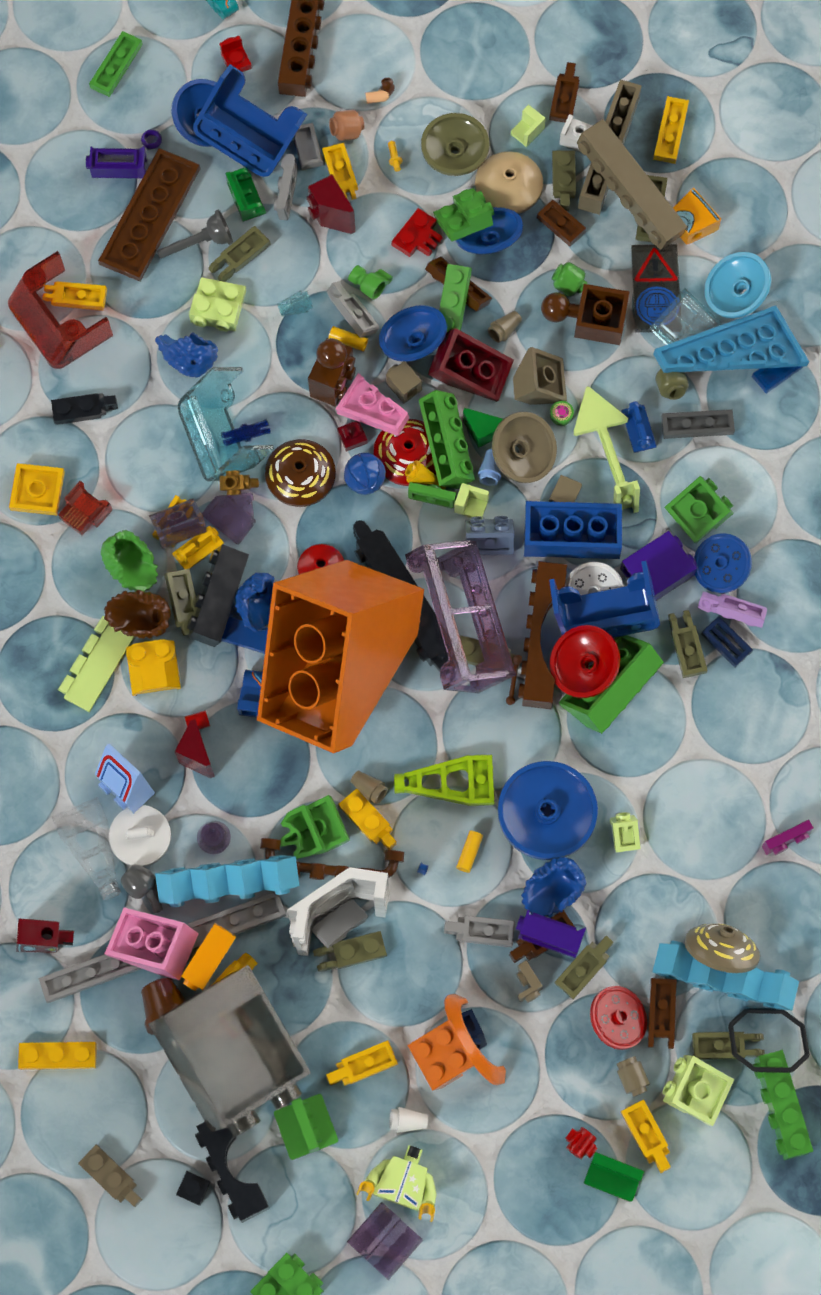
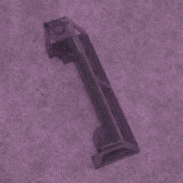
M476 541L426 544L405 554L408 567L412 572L421 573L424 571L449 661L440 670L443 689L480 693L516 676ZM457 547L438 558L436 557L434 549ZM441 571H446L449 577L455 578L460 575L469 607L451 608ZM471 613L485 660L476 665V673L474 675L470 673L453 614ZM468 681L470 682V686L462 685Z

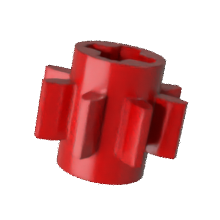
M583 1127L579 1131L572 1128L565 1137L566 1141L569 1142L566 1149L580 1160L585 1155L591 1158L598 1149L594 1144L597 1138Z

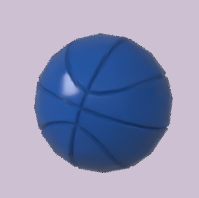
M359 453L348 460L344 470V479L351 490L361 495H368L381 488L385 481L386 471L378 457L371 453Z

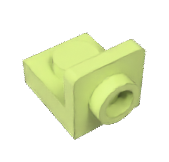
M628 812L616 814V817L610 818L615 852L641 849L638 820L636 817Z

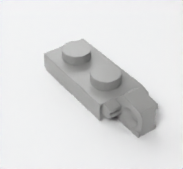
M339 281L332 283L327 290V294L357 335L361 338L375 334L379 329V325L354 293H348Z
M465 915V917H458V922L445 921L444 933L456 935V940L466 943L512 948L515 921Z

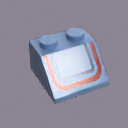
M108 744L104 749L95 772L100 781L98 786L105 794L109 795L112 793L115 796L113 800L122 810L128 808L134 814L155 792L143 775L113 746Z

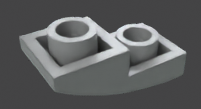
M350 899L324 917L311 931L328 949L344 939L349 931L363 924L367 920L368 915L353 899Z

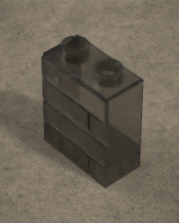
M249 965L229 974L149 1023L151 1030L161 1047L165 1050V1054L177 1075L180 1076V1080L193 1102H195V1106L211 1132L228 1127L233 1137H236L261 1121L255 1109L268 1100L272 1102L277 1110L303 1094L296 1082L311 1072Z

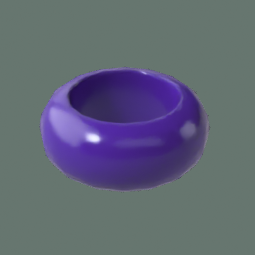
M152 129L145 131L141 137L142 145L152 150L158 148L162 143L161 134ZM149 136H156L158 138L154 143L146 142V138Z

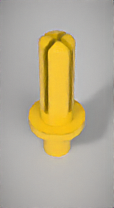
M389 141L388 148L391 157L389 164L394 167V171L398 172L401 170L402 158L398 156L395 141Z

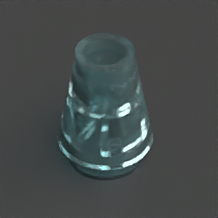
M301 290L277 303L281 316L307 313L309 309L313 308L308 291L302 292Z

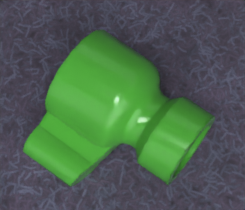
M360 265L355 266L348 277V280L353 284H359L361 292L372 300L377 299L385 286L390 284L393 279L390 274L382 269L375 273L367 274L366 270Z

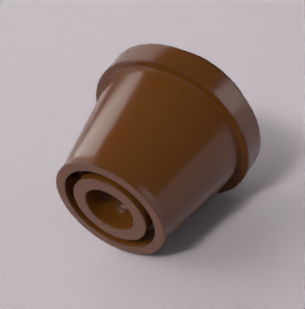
M172 978L155 980L141 990L146 1016L144 1025L148 1034L156 1037L170 1036L182 1031L191 1024L195 1016L193 1006L187 1003Z

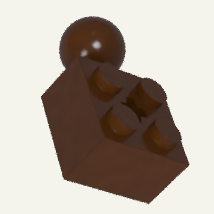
M584 284L580 305L570 303L568 298L561 293H551L543 299L541 312L548 321L554 323L561 322L567 317L577 318L575 338L620 345L630 291Z
M326 338L317 348V360L308 377L310 397L336 407L338 401L343 398L347 391L345 386L348 380H352L355 375L356 367H354L356 358L353 357L352 347L344 345L337 339Z

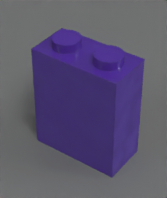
M667 531L622 560L620 570L629 579L634 573L643 572L641 561H646L657 601L694 577L697 563L692 555H687L682 549L683 545L676 535L673 536L670 531Z

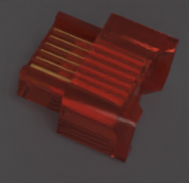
M79 481L64 498L67 505L58 516L60 520L83 536L92 524L98 528L113 509L107 500H98L88 493L84 488V483Z

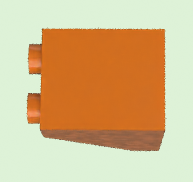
M349 560L274 582L257 721L333 754L351 747L418 635L424 589Z

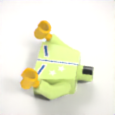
M408 1145L404 1159L393 1156L391 1160L384 1159L370 1171L356 1192V1195H359L361 1191L367 1192L366 1201H369L372 1195L418 1211L419 1220H421L422 1215L425 1213L431 1216L430 1222L434 1220L436 1188L433 1176L427 1173V1168L418 1165L423 1151L419 1148Z

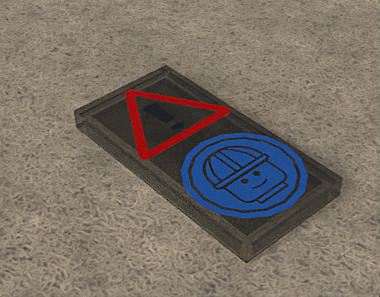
M669 244L662 250L657 245H631L635 333L681 332L682 320L677 244Z

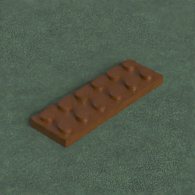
M158 148L98 260L99 265L141 282L198 175L200 164Z

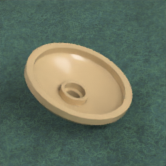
M500 152L487 158L478 168L475 177L476 192L482 191L486 203L490 202L493 208H507L519 214L530 209L539 200L543 190V176L538 165L528 156L517 152ZM506 174H513V176L507 177Z

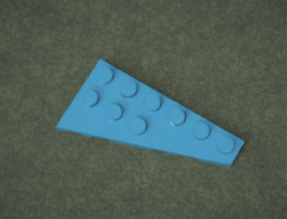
M777 306L659 347L653 353L664 373L807 366L809 363L807 356Z

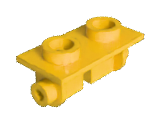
M209 525L175 550L172 555L184 569H191L211 554L213 550L218 549L224 542L218 536V531Z

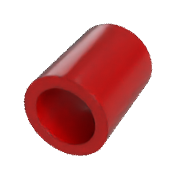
M206 710L184 716L187 726L191 720L195 719L199 730L210 727Z

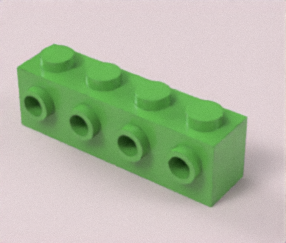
M434 390L419 399V404L439 486L460 489L462 483L469 484L475 480L462 428V421L460 420L457 408V400L452 393Z
M783 1050L760 1055L754 1060L755 1064H753L755 1067H788ZM754 1072L762 1085L760 1093L763 1103L768 1105L770 1112L768 1120L771 1129H775L777 1135L775 1143L779 1155H783L785 1161L813 1152L790 1073Z

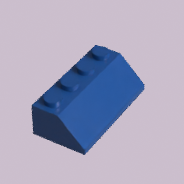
M526 501L524 557L620 559L622 551V504Z

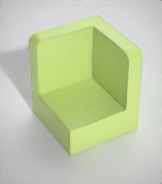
M527 105L522 110V120L511 130V135L528 147L545 129L546 118L530 105Z
M462 483L455 501L454 513L467 517H483L489 500V491Z

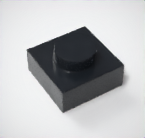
M186 1171L176 1196L200 1206L211 1181Z

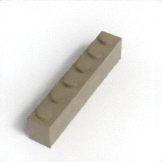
M620 79L605 122L624 145L640 99L642 85ZM592 162L580 193L578 209L600 215L609 187L603 176L595 171Z
M604 119L582 132L577 141L580 152L589 158L595 171L603 176L609 189L617 194L623 207L632 213L638 226L642 227L648 234L650 241L662 250L681 237L687 229V225Z

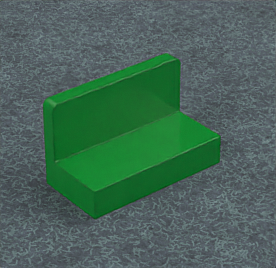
M595 1152L584 1184L632 1202L644 1171Z

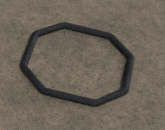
M747 1008L729 1022L728 1029L732 1055L754 1072L791 1073L809 1058L810 1052L805 1025L785 1010ZM747 1013L782 1014L800 1027L804 1055L791 1067H755L737 1053L733 1026Z

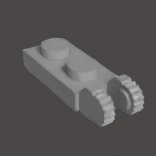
M290 153L282 158L283 176L278 179L279 195L274 199V210L277 211L279 220L289 219L298 173L296 158Z

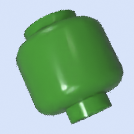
M566 262L564 265L560 263L551 278L554 281V288L569 297L575 295L576 292L581 294L583 285L587 284V281L584 280L585 271L571 262Z

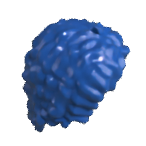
M194 332L190 336H185L178 340L170 338L167 334L155 338V342L159 346L158 350L163 354V359L170 366L178 370L179 373L189 377L198 378L213 367L218 357V347L210 340L207 341L202 337H198Z
M259 572L253 574L249 579L245 580L235 595L237 612L240 613L244 626L253 632L266 631L265 626L269 624L272 590L275 580L274 576L269 573Z
M558 857L550 862H546L542 867L534 870L532 877L526 880V887H524V892L521 894L523 898L522 904L526 910H530L531 915L534 912L551 918L553 913L563 912V909L575 903L585 890L587 883L582 869L579 868L574 860L565 857Z

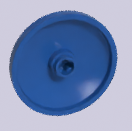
M554 761L531 763L516 771L505 783L498 803L499 824L506 839L519 852L539 860L567 857L581 849L592 835L598 815L596 796L586 778L574 768Z

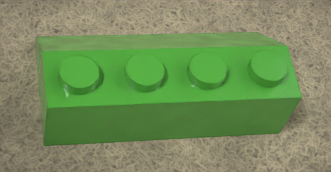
M629 635L615 637L614 640L620 652V666L613 683L604 692L594 697L576 698L565 694L558 703L587 728L602 734L664 663L650 643Z

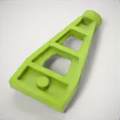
M469 755L410 772L394 774V793H410L467 806L494 805L492 755ZM459 770L466 771L468 774V789L464 792L451 790L446 783V778L450 773ZM439 774L441 776V788L438 790L424 788L422 786V778L426 775ZM408 779L409 781L408 786H405L404 780Z

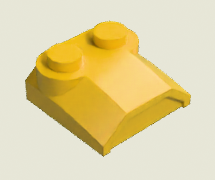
M153 640L135 643L126 647L132 696L181 689L174 640Z

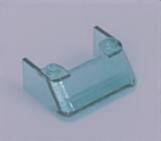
M212 367L178 402L180 419L202 476L206 481H219V476H226L225 471L239 470L241 473L250 470L274 450L273 445H245L241 447L227 411L235 399L231 383L243 372L242 367Z

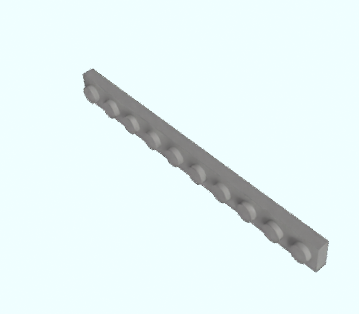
M273 892L188 923L186 925L199 933L192 950L198 949L214 923L236 935L285 917L286 913L279 895ZM104 954L39 978L46 1002L51 1003L141 970L142 968Z

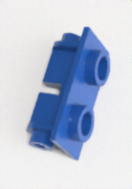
M638 401L631 402L629 408L622 409L621 411L628 417V423H625L633 452L656 448L645 406L640 405Z

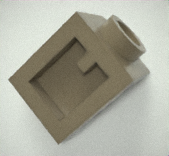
M525 960L518 965L517 969L519 972L516 976L523 987L528 985L529 988L520 993L518 999L520 1002L526 1000L529 1003L541 995L539 991L542 990V984L528 961Z

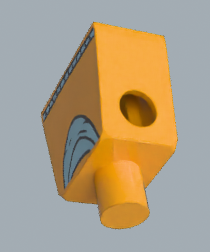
M692 188L673 207L687 225V229L680 237L685 244L689 245L719 230L721 218L695 188Z

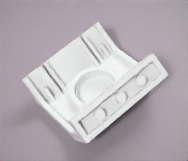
M349 867L287 909L291 922L289 933L291 934L293 947H296L298 955L308 956L312 936L311 930L314 924L350 899L357 898L374 901L375 916L385 918L389 899L388 873Z

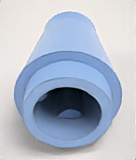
M492 449L486 450L477 474L479 482L486 486H495L501 479V471L494 460Z

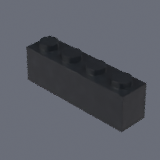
M224 544L217 550L212 551L209 558V563L212 564L210 571H206L201 585H204L203 592L198 594L194 607H197L195 616L192 615L187 625V629L190 630L188 638L212 647H216L221 642L249 554Z

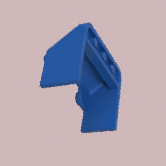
M641 561L643 572L634 573L627 580L628 586L580 595L577 589L570 586L558 590L555 580L550 579L553 610L561 634L563 635L568 630L582 625L599 627L613 638L658 628L660 626V619L647 562Z

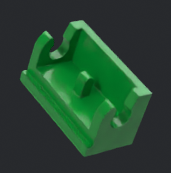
M241 168L232 172H226L227 185L242 222L266 214L248 169Z

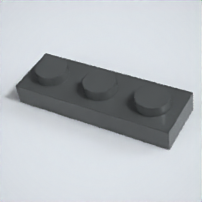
M732 409L662 413L661 416L663 439L734 435L735 432Z

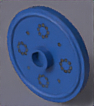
M727 533L708 537L700 544L694 555L697 563L696 579L705 589L715 593H729L741 587L747 580L752 567V557L747 545L740 538Z

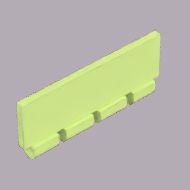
M105 616L101 617L94 629L101 637L99 638L91 634L81 650L89 655L88 658L79 654L69 672L76 675V678L66 675L58 688L60 692L65 694V700L89 713L124 656L126 647L130 646L135 637L126 636L121 631L115 632L114 627H110L109 622L104 620Z

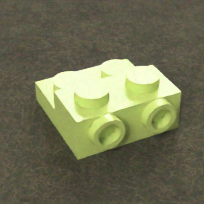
M201 277L189 312L190 322L199 327H216V329L224 332L229 330L236 331L246 293V286Z
M684 1055L683 1058L680 1057L674 1064L673 1070L676 1073L673 1080L668 1081L663 1088V1094L665 1095L663 1102L683 1113L690 1114L709 1126H714L734 1079L695 1056Z

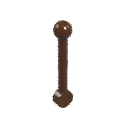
M520 655L512 657L514 667L509 696L506 698L508 705L515 703L514 691L518 666L522 662Z

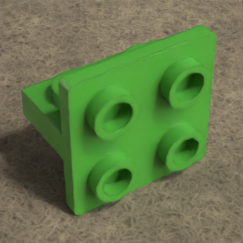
M317 1094L304 1100L301 1098L291 1101V1105L274 1111L275 1119L291 1160L326 1148L339 1141L322 1094Z

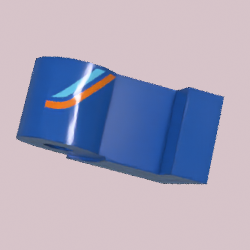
M245 669L243 686L241 687L237 706L238 714L241 716L257 717L262 671Z

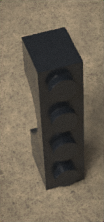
M225 1112L197 1125L196 1127L199 1132L195 1134V1137L201 1148L206 1146L210 1155L206 1157V1161L212 1172L215 1170L218 1172L221 1180L217 1181L222 1195L228 1194L231 1200L228 1208L233 1219L239 1218L240 1222L243 1223L269 1210L270 1207L258 1183L241 1182L234 1178L229 1171L227 1155L229 1148L237 1137Z

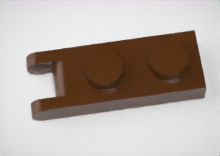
M650 979L648 1047L653 1048L654 1038H668V1049H674L677 983L675 979Z

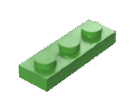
M122 31L90 81V88L110 97L142 47V40Z
M447 264L439 311L446 320L447 332L454 328L461 331L472 272L470 267Z

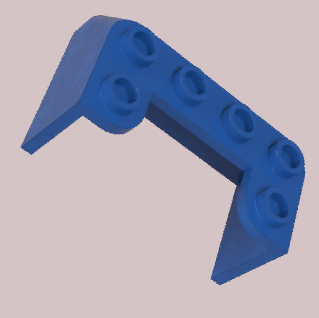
M230 64L220 76L196 118L193 130L200 139L258 176L267 177L274 171L308 114L297 107L289 106L283 110L277 120L239 95L246 82L245 76L240 70Z

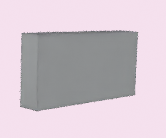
M313 123L301 125L293 138L301 170L324 166Z

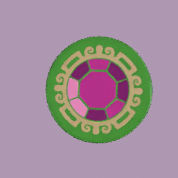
M558 401L552 405L550 418L554 424L564 426L573 419L574 410L571 404L566 401Z

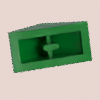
M464 408L463 422L477 447L480 448L492 442L494 432L503 418Z

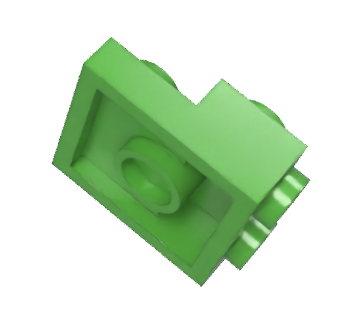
M474 188L463 190L459 194L452 196L454 204L444 206L433 212L437 223L451 242L493 226V207L490 202L486 203L482 191L476 192Z
M699 476L664 507L696 544L714 528L717 529L734 514L731 510L734 505L725 495L720 497L715 492L718 489L716 484L710 478L705 480L702 476Z
M286 1253L250 1292L252 1295H322L324 1291L320 1287L324 1283L313 1272L308 1275L302 1269L305 1263L295 1253L292 1256Z

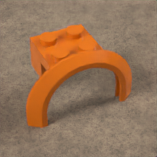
M449 994L444 999L448 1020L410 1043L408 1047L432 1091L444 1088L462 1077V1074L472 1067H475L490 1083L494 1085L504 1084L506 1076L505 1067L493 1065L475 1045L465 1026L461 1013L462 1005L468 1004V1001L457 994Z

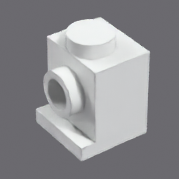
M569 114L561 131L560 145L580 152L577 141L581 133L593 125L574 119Z

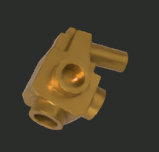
M239 470L225 471L226 476H219L220 491H226L227 495H241V490L259 487L258 478H250V475H240Z

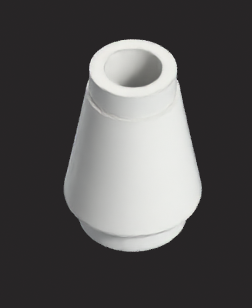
M402 1107L391 1109L389 1119L390 1130H396V1133L427 1129V1114Z

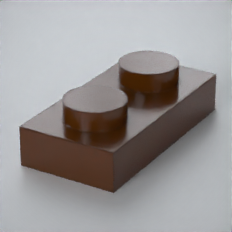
M553 199L537 213V219L569 247L586 232V227Z

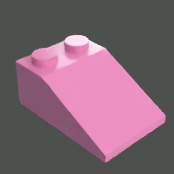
M123 908L105 955L155 974L180 980L199 933L183 922Z

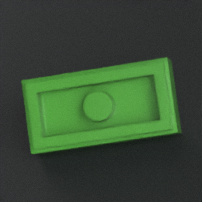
M410 482L408 498L453 509L456 501V492L443 490L434 484L426 486Z

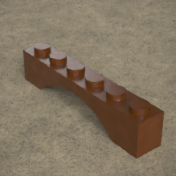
M538 561V568L532 570L531 583H535L536 586L535 592L530 591L529 606H533L532 615H527L526 629L531 630L530 638L525 637L523 652H528L527 661L522 660L521 675H525V684L520 683L518 698H523L522 706L542 709H551L555 679L548 670L543 658L540 633L546 615L553 606L549 580H555L558 590L565 587L567 564Z

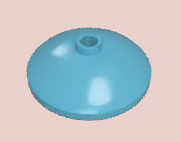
M737 252L724 257L712 268L705 283V298L709 307L716 314L725 318H740L752 313L763 303L769 293L771 286L769 267L758 255L750 252Z

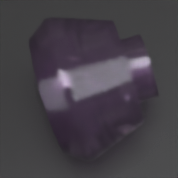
M209 821L203 824L197 833L199 847L208 854H219L226 850L230 844V831L222 822Z

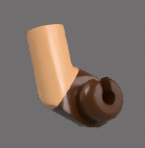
M384 78L381 81L382 86L378 91L366 92L367 104L387 101L395 89L393 80L391 78Z

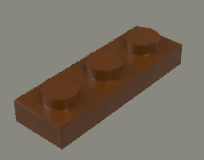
M440 256L428 262L425 270L435 280L440 281L444 285L447 264L450 263ZM470 280L466 305L475 311H479L489 305L492 297Z

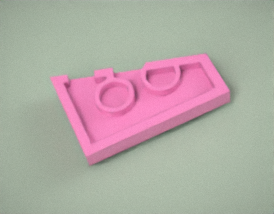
M359 373L336 407L337 414L396 436H399L409 420L407 411L389 397L386 398L379 392L377 387L366 382Z

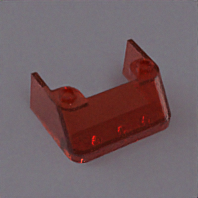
M58 251L26 270L8 299V306L13 316L47 363L55 369L67 366L113 336L107 317L87 329L80 321L75 319L68 320L60 325L37 294V291L42 289L47 282L65 271L61 255Z

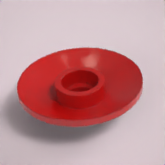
M313 545L301 554L297 565L298 574L322 568L317 566L319 561H324L326 563L325 566L344 561V558L336 548L330 545Z

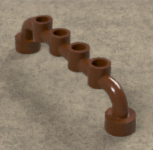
M261 838L260 849L265 850V859L275 856V851H280L281 840ZM385 850L384 861L389 863L384 870L358 869L388 873V878H390L397 871L398 864L404 863L405 852ZM296 861L298 877H300V872L310 873L309 878L315 880H324L325 875L336 877L349 868L348 866Z

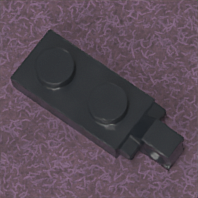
M103 393L51 400L55 425L100 419L101 416L106 415V411L118 409L116 396H104Z

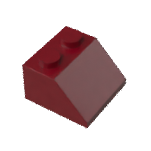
M333 174L309 185V195L306 198L310 205L308 212L313 220L317 219L322 227L349 234L355 233L354 209Z

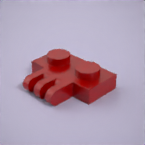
M417 208L391 241V244L408 257H411L416 250L430 256L432 254L430 248L436 249L438 244L435 241L440 243L443 237L432 230L437 224V219Z

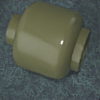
M660 369L656 374V384L664 398L676 400L683 397L688 390L689 383L685 372L664 373Z

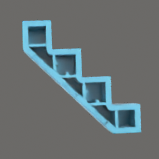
M277 855L270 856L266 860L244 859L236 860L230 864L220 865V863L199 865L196 868L185 869V867H178L155 873L159 903L170 904V907L184 906V901L191 899H203L205 903H215L220 901V897L229 894L240 895V899L255 897L256 892L263 890L275 891L276 895L290 893L291 888L300 886L296 856Z
M671 941L670 944L659 943L652 971L665 979H675L677 982L680 980L691 983L693 987L710 992L719 991L739 1000L747 1002L752 1000L763 1003L762 1006L790 1011H793L799 985L798 980L790 977V972L776 969L775 973L764 972L758 968L745 973H728L715 970L693 958L685 948V944L678 941Z

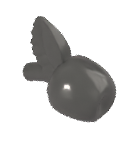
M131 865L121 877V884L125 891L135 899H141L146 894L153 912L163 911L162 905L159 903L154 874L141 865Z

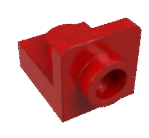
M240 36L229 37L219 44L221 56L226 67L231 64L241 72L252 69Z

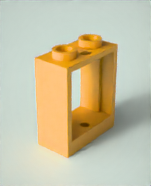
M214 923L181 976L185 979L183 984L194 991L198 988L203 990L234 942L236 935Z

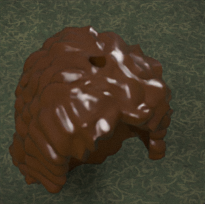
M136 590L135 592L123 591L107 601V605L104 607V620L109 622L110 627H114L115 632L121 631L126 636H135L142 639L145 637H158L163 635L169 627L168 620L171 617L168 602L160 595H155L151 592Z

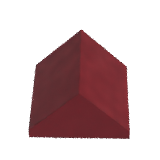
M195 719L191 720L174 752L179 764L208 778H213L215 776Z

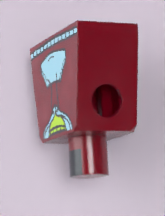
M18 918L16 952L56 953L58 945L73 946L74 930H59V922ZM44 934H49L52 936V938L46 940L42 936Z

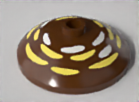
M296 439L281 444L271 453L265 466L266 484L272 495L282 503L294 507L311 506L323 500L331 491L336 478L335 463L332 456L322 445L311 440ZM298 464H302L304 466L300 470L295 468Z

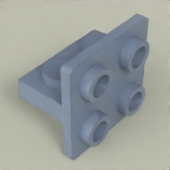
M474 516L470 520H465L466 555H514L513 519H508L507 516H496L494 519Z

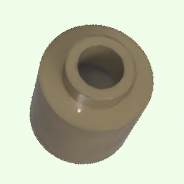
M635 1056L617 1063L619 1069L617 1073L626 1094L632 1093L633 1097L647 1092L646 1086L650 1085L641 1062L637 1061Z

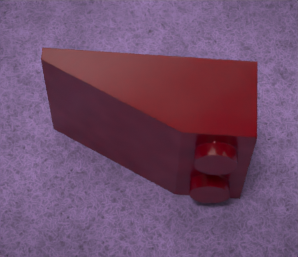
M454 328L446 333L444 340L439 345L428 375L446 385L497 402L514 359Z

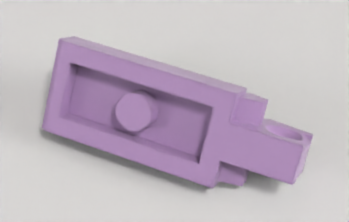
M703 591L698 604L699 609L708 613L720 614L724 618L735 619L749 626L760 628L763 626L767 613L766 607L722 593L721 596H716Z

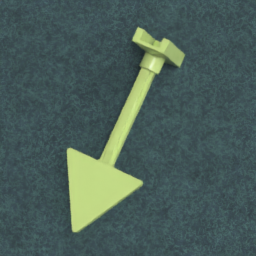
M586 387L574 428V436L594 431L598 432L616 484L614 486L613 504H622V510L632 507L633 512L637 513L639 512L640 498L638 481H625L607 430L609 427L628 423V417L593 389Z

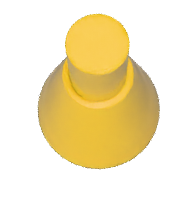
M418 460L407 466L405 470L407 482L439 486L435 474Z

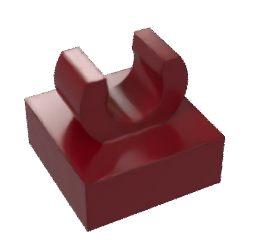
M354 421L337 428L346 452L368 444L360 422Z

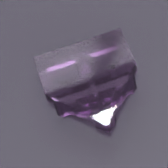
M253 493L216 496L201 515L235 544H240L253 527V523H256L253 513Z

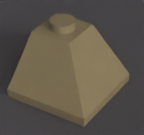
M534 347L528 348L513 377L515 400L529 405L553 404L558 401L567 402L563 358Z

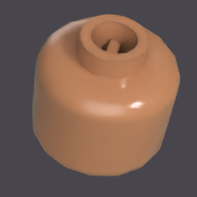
M356 110L337 111L329 121L330 132L339 141L357 139L365 126L363 117L359 116Z

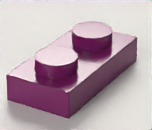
M807 820L766 840L762 848L766 855L772 852L775 855L780 854L788 849V844L794 841L796 844H799L809 839V834L814 827L810 820Z

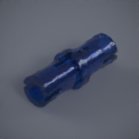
M264 419L250 425L242 424L237 429L221 432V437L226 439L222 440L223 444L227 447L242 441L247 443L252 438L270 434V428L266 427L269 426V423Z

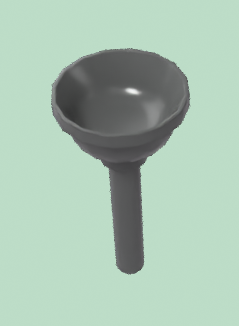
M218 209L215 211V214L209 217L206 223L207 227L203 228L202 232L159 249L157 251L160 258L167 257L205 240L207 242L213 240L217 244L228 243L231 245L233 239L221 211Z

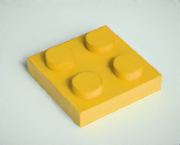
M17 463L9 504L10 511L57 516L65 474L64 468Z

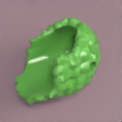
M122 530V532L115 533L114 536L108 537L103 542L101 556L105 569L110 572L112 579L118 580L122 584L123 588H128L130 591L141 590L145 592L149 591L157 583L156 577L158 573L156 569L158 566L153 564V554L147 548V544L144 541H140V538L135 536L133 532Z

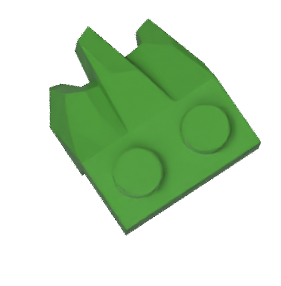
M330 795L307 806L302 805L288 812L281 822L283 827L290 829V832L281 838V847L292 844L296 845L297 849L293 853L296 859L322 854L350 841Z

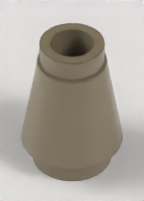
M512 311L491 322L488 328L490 337L497 343L506 341L522 322V318L519 313Z
M360 770L355 772L350 782L354 784L370 803H380L388 792L384 782L362 773Z

